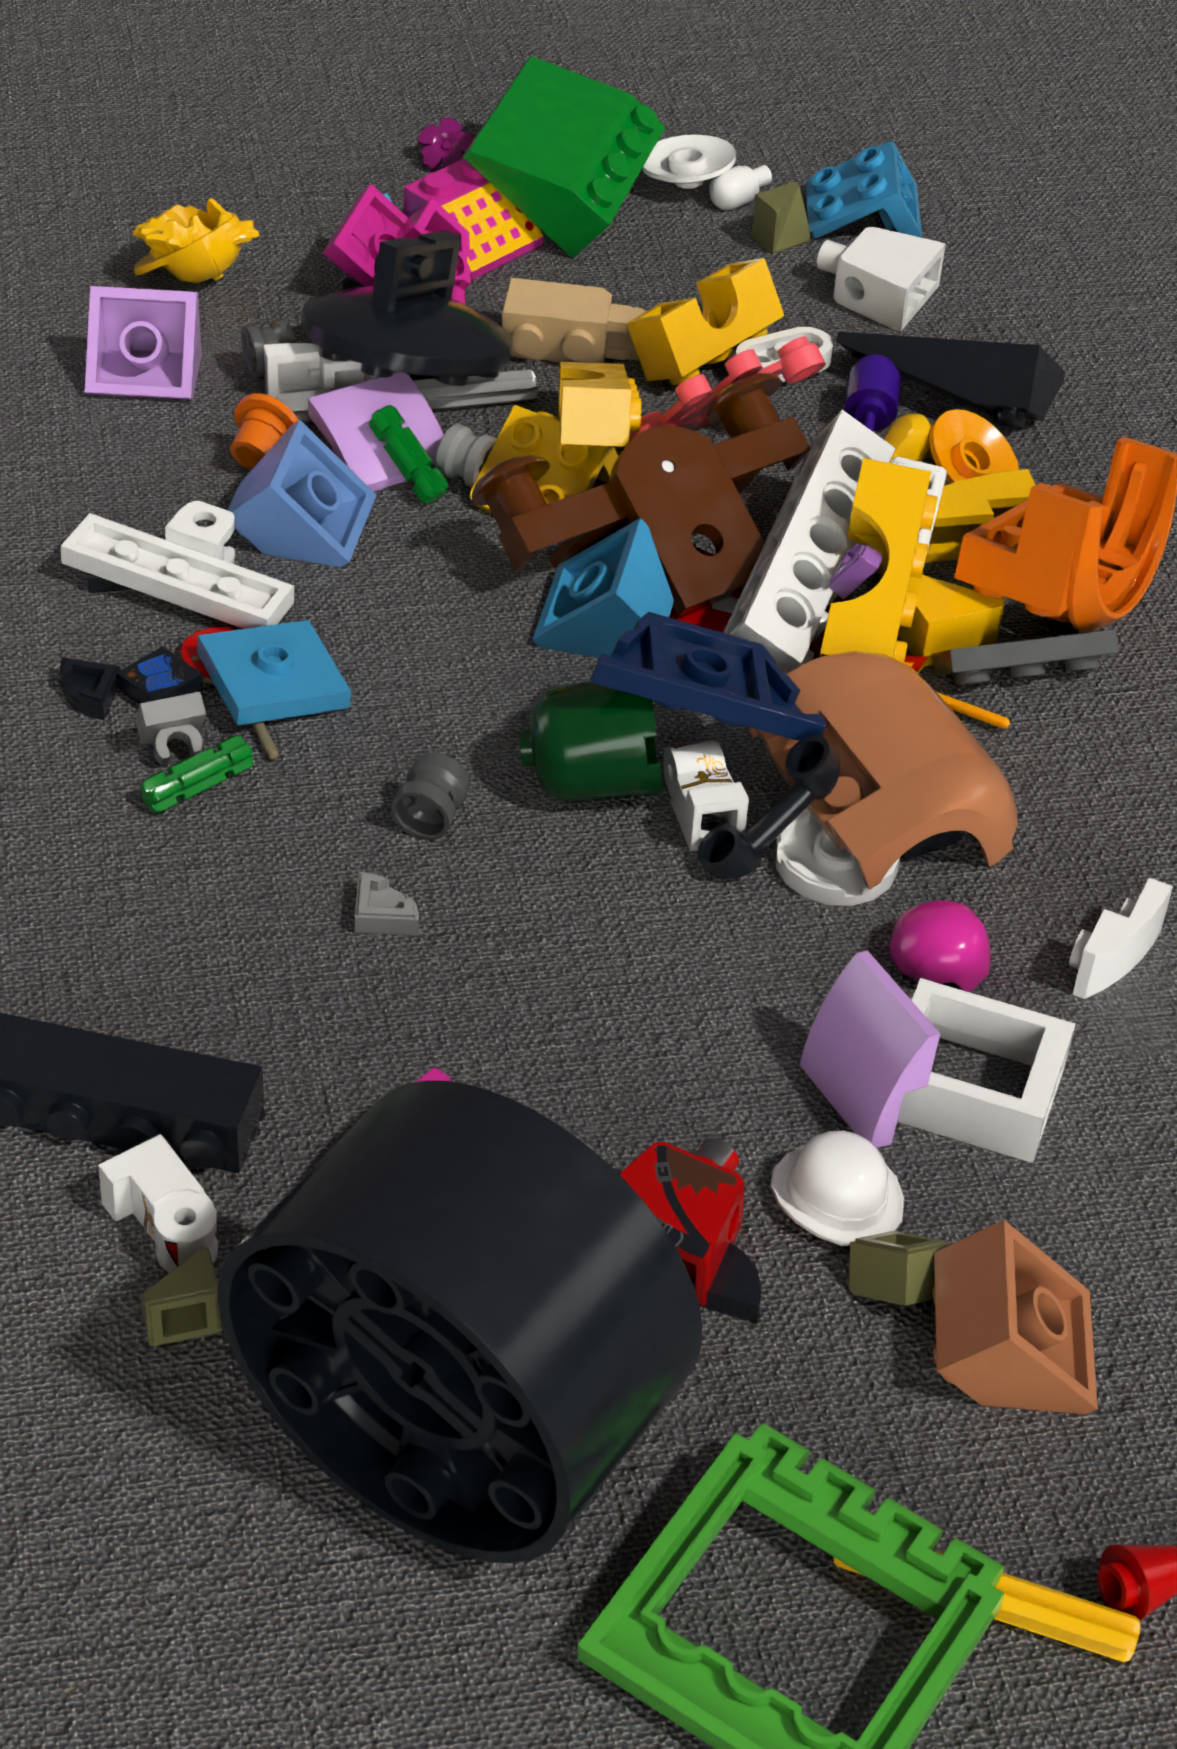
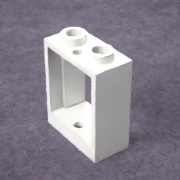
M920 978L912 1002L941 1033L940 1039L1032 1066L1022 1098L931 1072L927 1087L904 1093L897 1122L1033 1163L1065 1069L1076 1023Z

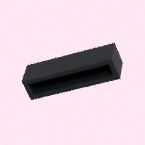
M0 1013V1126H16L54 1134L66 1140H83L121 1148L125 1151L161 1134L182 1162H187L203 1169L216 1168L240 1173L264 1114L262 1066Z

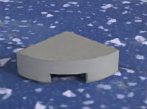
M359 872L354 933L419 936V912L416 902L412 897H406L403 893L390 886V880L386 877L374 873Z

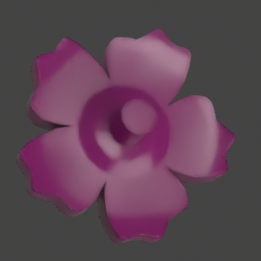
M442 118L439 123V129L436 125L431 124L421 130L417 142L423 146L421 150L423 167H427L433 172L441 164L445 168L462 160V156L474 140L473 133L468 131L462 132V125L456 122L454 118Z

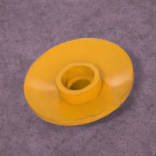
M955 409L943 413L934 421L929 435L930 449L936 465L946 469V480L949 484L982 475L1019 470L1018 461L1008 441L996 427L981 416L970 411Z

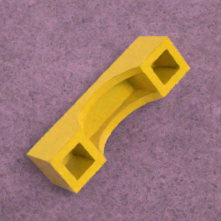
M560 362L558 399L560 444L626 447L629 443V432H640L641 398H639V391H637V385H635V378L627 377L624 364Z
M863 458L847 537L857 544L861 543L864 546L867 544L882 554V560L879 565L882 579L872 590L858 598L831 603L820 657L857 651L885 654L904 663L908 643L898 641L897 636L900 626L911 628L918 593L907 591L910 577L921 579L928 544L919 543L917 540L920 529L931 531L938 496L927 494L932 471Z

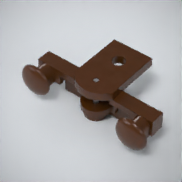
M757 373L743 377L725 387L717 394L708 408V420L710 422L722 421L731 439L713 445L710 438L687 428L669 425L649 428L635 436L621 452L612 468L609 483L547 504L536 482L548 471L550 467L549 462L545 458L536 455L519 456L498 464L483 475L473 489L472 501L473 504L478 506H489L501 530L498 537L515 571L523 569L535 552L560 544L550 557L553 567L557 568L559 564L641 518L650 529L674 599L673 608L679 617L743 591L765 542L740 494L761 469L782 461L787 471L794 469L811 448L794 416L780 420L769 399L779 389L782 380L775 374ZM698 533L707 536L714 544L715 555L707 556L698 552L692 544L691 535Z

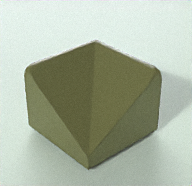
M795 181L755 195L751 237L772 254L810 240V229L800 185Z
M899 1231L855 1238V1241L850 1242L849 1291L854 1295L903 1306L933 1300L932 1289L935 1285L934 1252L951 1244H946L944 1240Z
M209 1248L202 1249L192 1255L142 1294L140 1307L149 1346L163 1345L222 1331L218 1304V1282Z

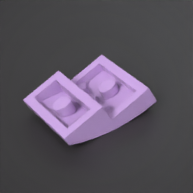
M395 372L391 377H378L308 398V416L330 443L332 452L372 491L407 481L383 446L387 442L379 441L369 427L371 415L387 405L396 407L405 420V423L402 425L403 428L409 427L434 462L430 467L432 469L436 468L437 450L444 433L424 396L407 373Z
M869 951L859 952L854 955L841 972L822 1003L810 1029L799 1066L851 1130L870 1141L876 1148L892 1144L904 1093L928 1086L941 1033Z

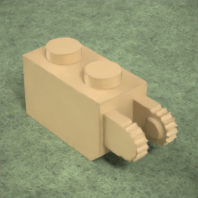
M511 278L502 312V327L509 332L513 339L511 357L552 362L604 363L605 358L637 361L639 358L631 336L628 333L626 323L647 310L637 306L633 308L628 305L612 304V294L601 287Z

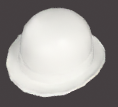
M827 1131L811 1137L805 1146L787 1153L772 1170L770 1189L778 1206L797 1225L820 1239L839 1246H850V1242L855 1241V1238L895 1231L902 1222L904 1196L897 1176L886 1165L878 1149L870 1141L858 1134L848 1131Z

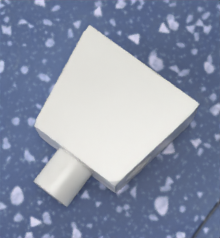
M868 227L860 233L849 247L826 240L822 244L817 257V268L836 275L833 295L836 303L901 332L939 287L946 244L881 228Z

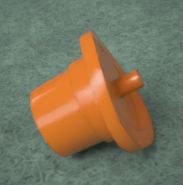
M252 393L244 396L234 409V421L239 430L230 445L231 455L240 465L251 471L288 428L299 419L283 402L270 395Z

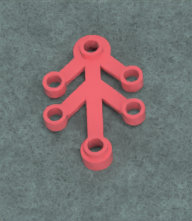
M806 336L799 337L783 345L777 351L780 360L765 368L762 367L754 349L743 351L730 358L724 364L729 376L713 389H711L704 374L694 376L675 388V392L679 401L664 414H661L660 411H654L642 416L640 432H632L629 435V442L642 431L657 426H679L695 430L713 423L707 417L711 402L725 387L743 377L757 373H771L777 376L782 374L787 384H794L814 375L826 363L816 343L810 344Z

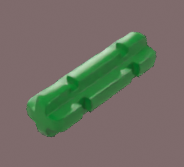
M392 405L378 409L371 415L369 427L379 441L387 442L383 447L408 482H415L412 489L418 498L425 504H431L442 498L449 487L448 482L438 468L432 469L430 467L434 462L409 427L403 428L402 425L405 423V420L399 411Z
M232 736L216 744L217 751L215 752L213 748L209 747L168 767L167 771L169 774L166 776L163 771H160L144 779L140 784L142 801L153 813H161L178 804L176 798L180 797L182 801H186L226 781V773H229L230 777H234L250 769L254 764L252 748L249 744H246L241 736Z

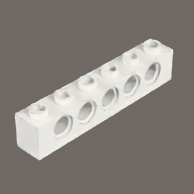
M841 410L812 441L810 445L811 450L803 460L723 632L762 644L777 661V667L784 674H788L813 659L814 652L809 649V646L825 629L829 615L825 609L838 596L828 587L830 584L829 580L845 552L857 544L847 537L863 458L889 463L895 450L892 445L844 410Z

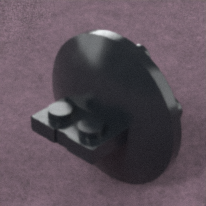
M445 230L421 234L419 238L410 239L405 237L380 242L379 253L374 264L376 274L374 286L348 288L312 298L304 304L301 317L302 331L312 342L320 346L319 356L332 361L352 360L362 363L361 371L374 377L393 376V371L436 376L439 382L454 386L467 385L469 376L498 377L500 369L510 361L513 339L509 332L484 314L452 299L461 236Z

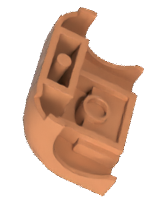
M853 651L811 660L786 674L800 689L795 702L798 708L805 714H820L826 721V728L822 737L835 748L840 760V773L832 792L824 799H814L807 809L838 849L841 848L843 850L846 848L857 862L863 881L869 890L881 883L891 866L906 851L919 842L943 832L967 831L974 835L980 844L984 860L989 867L1001 861L1013 849L1012 839L1018 826V809L1007 779L995 761L938 693L913 668L885 654ZM747 726L753 738L760 735L763 739L769 756L775 762L778 771L790 787H792L796 781L787 772L785 763L789 751L798 740Z

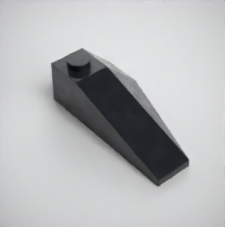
M838 332L836 341L852 355L859 358L872 354L889 358L899 371L900 376L993 417L994 423L1004 426L1022 427L1025 425V419L1043 421L1064 382L1065 371L1040 345Z

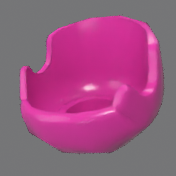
M944 900L930 901L907 910L896 920L889 942L890 958L901 974L913 977L917 982L922 978L939 984L955 983L961 990L967 992L973 990L989 975L991 948L988 933L976 913L965 904Z

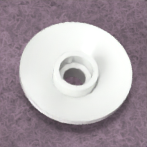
M674 136L657 142L642 171L654 179L675 183L679 188L692 189L701 186L705 180L728 171L736 161V151L728 141L714 136Z

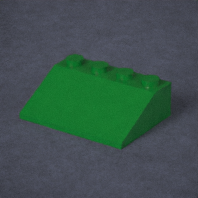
M530 56L462 157L574 259L611 224L666 127L658 120V117L651 108L641 104L632 94Z

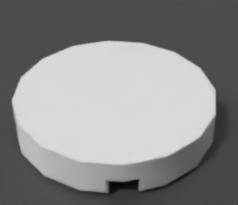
M807 808L777 837L775 847L776 869L785 884L804 898L825 905L854 906L875 900L890 889L898 873L900 863L899 858L885 874L881 883L869 890L863 881L857 862L846 848L841 850V848L838 849Z

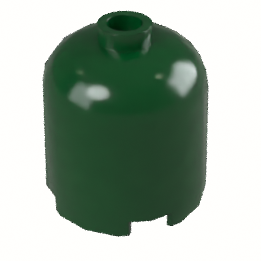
M591 680L550 688L536 698L530 711V730L518 731L522 767L535 766L539 784L548 795L560 801L574 802L662 794L660 763H657L654 737H657L653 701L651 699L591 683Z

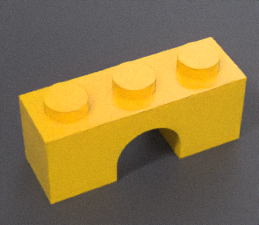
M765 258L729 263L696 282L702 300L703 314L700 311L697 299L689 298L660 303L626 323L647 382L669 379L671 385H679L694 376L700 375V366L714 364L735 354L733 350L735 345L748 339L768 334L767 326L785 315Z

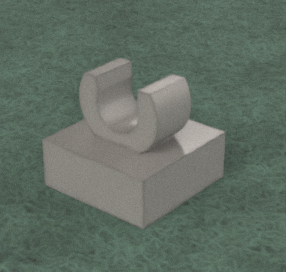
M201 692L140 703L136 726L141 745L155 742L154 756L161 766L168 765L170 753L167 743L173 739H180L186 742L189 747L190 756L201 752L203 741L200 733L206 717Z

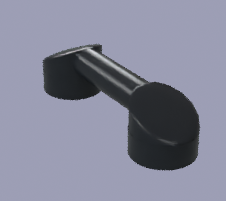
M819 735L807 736L791 748L785 764L787 772L796 783L745 835L741 834L731 825L718 826L705 835L698 847L697 857L700 864L708 872L722 879H734L748 875L761 863V853L814 799H824L832 792L839 777L840 760L835 748L824 737Z

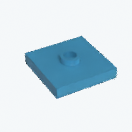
M309 620L198 635L196 652L236 725L329 712L350 707L352 692Z

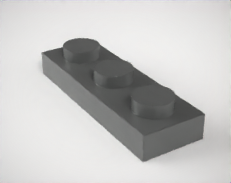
M1117 630L950 649L933 653L932 660L935 677L954 674L955 685H965L990 681L989 670L1009 668L1010 679L1044 675V663L1064 661L1065 672L1100 668L1099 657L1119 653Z

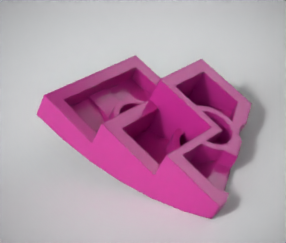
M372 184L358 195L323 251L326 257L364 286H374L376 275L374 264L379 253L380 242L405 237L410 239L419 238L421 234L445 230L461 236L452 299L465 304V289L471 284V269L467 261L468 253H470L469 231L433 198L428 200L408 218Z

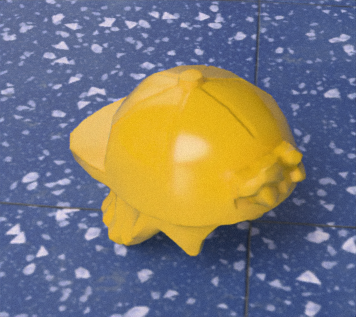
M212 198L207 201L208 212L191 205L183 207L175 204L170 209L164 210L159 216L151 217L143 224L135 227L132 233L133 236L143 239L146 245L151 248L150 253L133 267L135 275H142L163 266L181 282L198 284L209 279L217 281L224 276L223 272L235 262L242 243L259 237V231L254 228L253 220H239L236 213L227 212Z

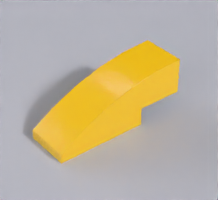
M1022 469L992 473L945 485L925 563L958 560L963 535L1028 500L1031 487L1036 485L1029 470Z

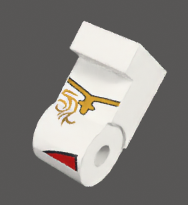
M715 740L666 747L663 755V766L666 785L671 797L670 803L690 852L697 851L702 839L710 832L701 829L702 814L718 816L724 821L725 825L734 826L741 834L745 835L749 798L742 783L733 782L726 767L724 754L719 743Z
M161 1134L98 1165L102 1205L115 1222L134 1214L154 1240L156 1258L164 1270L170 1273L192 1255L206 1248H209L212 1262H215L218 1256V1240L215 1236L217 1230V1211L213 1202L204 1192V1189Z

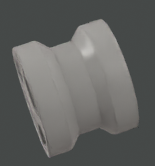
M456 423L446 431L440 442L436 455V468L440 470L443 476L450 479L460 476L464 478L466 485L473 487L497 438L487 434L480 437L474 436L471 428Z

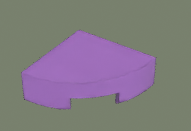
M861 543L853 545L842 557L829 580L830 584L828 587L844 600L878 569L882 560V554L867 544L865 546Z

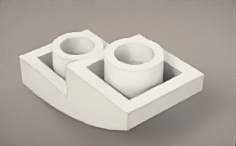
M1148 878L1137 901L1127 897L1120 914L1104 909L1093 932L1081 930L1069 961V966L1079 969L1072 995L1086 999L1103 991L1120 980L1143 959L1161 932L1173 889L1172 885Z

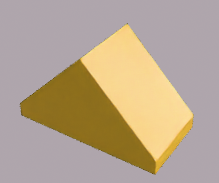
M922 575L921 579L909 578L907 591L918 593L911 628L900 626L898 636L903 642L908 643L907 648L913 656H929V661L925 666L933 665V653L957 648L997 644L1005 599L987 597L975 592L973 589Z

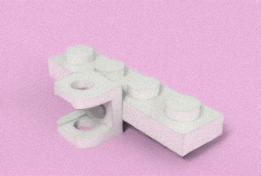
M192 501L176 513L165 526L166 540L89 513L61 545L62 564L243 629L278 624L294 604V585L234 564V548L224 546L235 528L234 514L202 501ZM199 520L214 522L213 525L208 527L198 526L195 523Z

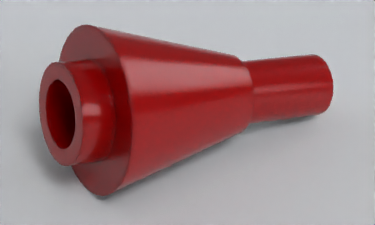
M1115 1544L1108 1546L1102 1554L1100 1568L1097 1573V1584L1104 1602L1110 1608L1136 1616L1141 1621L1176 1596L1177 1545Z

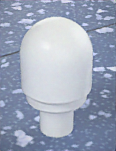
M746 165L730 168L725 173L712 179L709 186L710 199L716 207L722 210H734L751 203L755 195L759 193L760 188L772 182L771 171L766 165L753 170Z

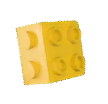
M514 405L471 489L470 498L472 500V492L477 482L498 464L519 456L536 455L545 458L550 464L548 471L536 481L547 504L591 489L596 479L609 483L612 468L619 456L614 446L560 444L559 418L546 412L538 411L536 413ZM475 505L478 508L491 512L488 505Z

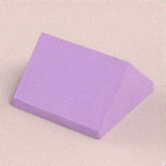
M90 286L84 392L92 395L193 400L202 357L198 293Z

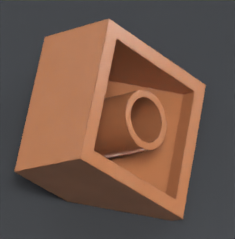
M1005 1220L934 1252L935 1285L932 1289V1299L935 1305L936 1344L933 1349V1356L937 1372L947 1382L957 1386L981 1406L1085 1415L1098 1410L1090 1290Z

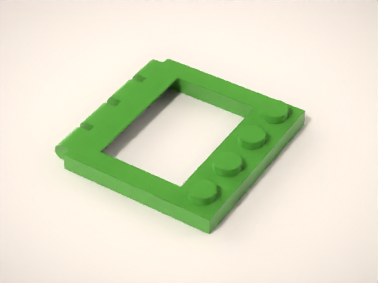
M762 1423L756 1429L749 1440L735 1433L578 1643L577 1659L715 1749H909L1001 1609L1004 1593L995 1587L1004 1572L1005 1566L958 1538L953 1539L941 1556L934 1549L940 1541L943 1529L889 1497L884 1500L874 1515L871 1514L867 1509L873 1501L876 1489L824 1458L819 1459L809 1474L806 1475L801 1470L809 1458L810 1450L765 1423ZM742 1501L938 1620L858 1741H855L843 1732L835 1734L802 1713V1706L773 1688L766 1690L733 1669V1662L704 1644L697 1646L667 1627L666 1620L659 1616L660 1612Z

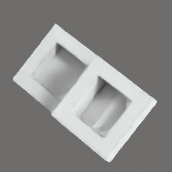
M281 343L264 345L265 390L267 395L274 398L279 393L348 387L377 377L363 373L361 371L362 363L352 360L332 361L319 356L320 346L316 344Z

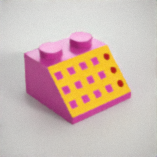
M464 158L443 169L429 173L424 178L404 187V214L408 218L428 200L433 198L469 231L470 253H468L467 261L471 269V281L543 245V234L540 228Z

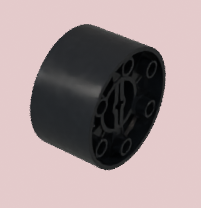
M425 1080L408 1083L394 1088L382 1096L227 1256L221 1268L218 1281L220 1317L233 1355L259 1400L299 1449L347 1493L405 1532L451 1553L493 1563L528 1561L542 1556L557 1544L690 1376L698 1361L702 1346L700 1306L688 1270L673 1241L659 1220L632 1187L604 1159L581 1140L535 1110L490 1090L451 1081Z

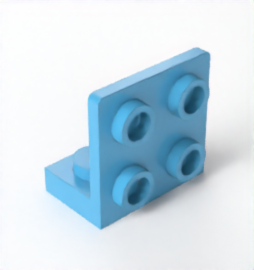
M893 140L880 146L867 147L858 153L855 158L837 166L824 167L806 181L808 224L813 239L819 238L878 210L888 230L896 229L899 233L922 238L917 184Z

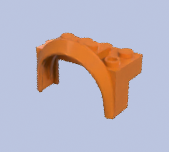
M1124 436L1116 441L1103 497L1061 482L1053 486L1038 483L1031 487L1028 500L963 535L954 578L972 584L974 591L981 595L992 598L1008 597L1024 603L1026 610L1033 614L1046 616L1059 622H1071L1072 626L1082 633L1097 632L1132 611L1142 599L1157 571L1167 543L1177 495V453Z

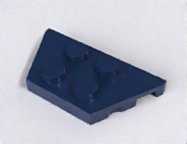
M647 612L637 621L634 630H628L618 639L614 651L610 655L603 653L599 656L591 675V683L655 700L661 706L671 710L687 709L709 715L728 726L739 727L744 725L798 741L811 735L822 736L826 728V721L820 714H805L798 708L795 702L800 689L788 675L779 670L776 665L777 661L762 644L652 612Z

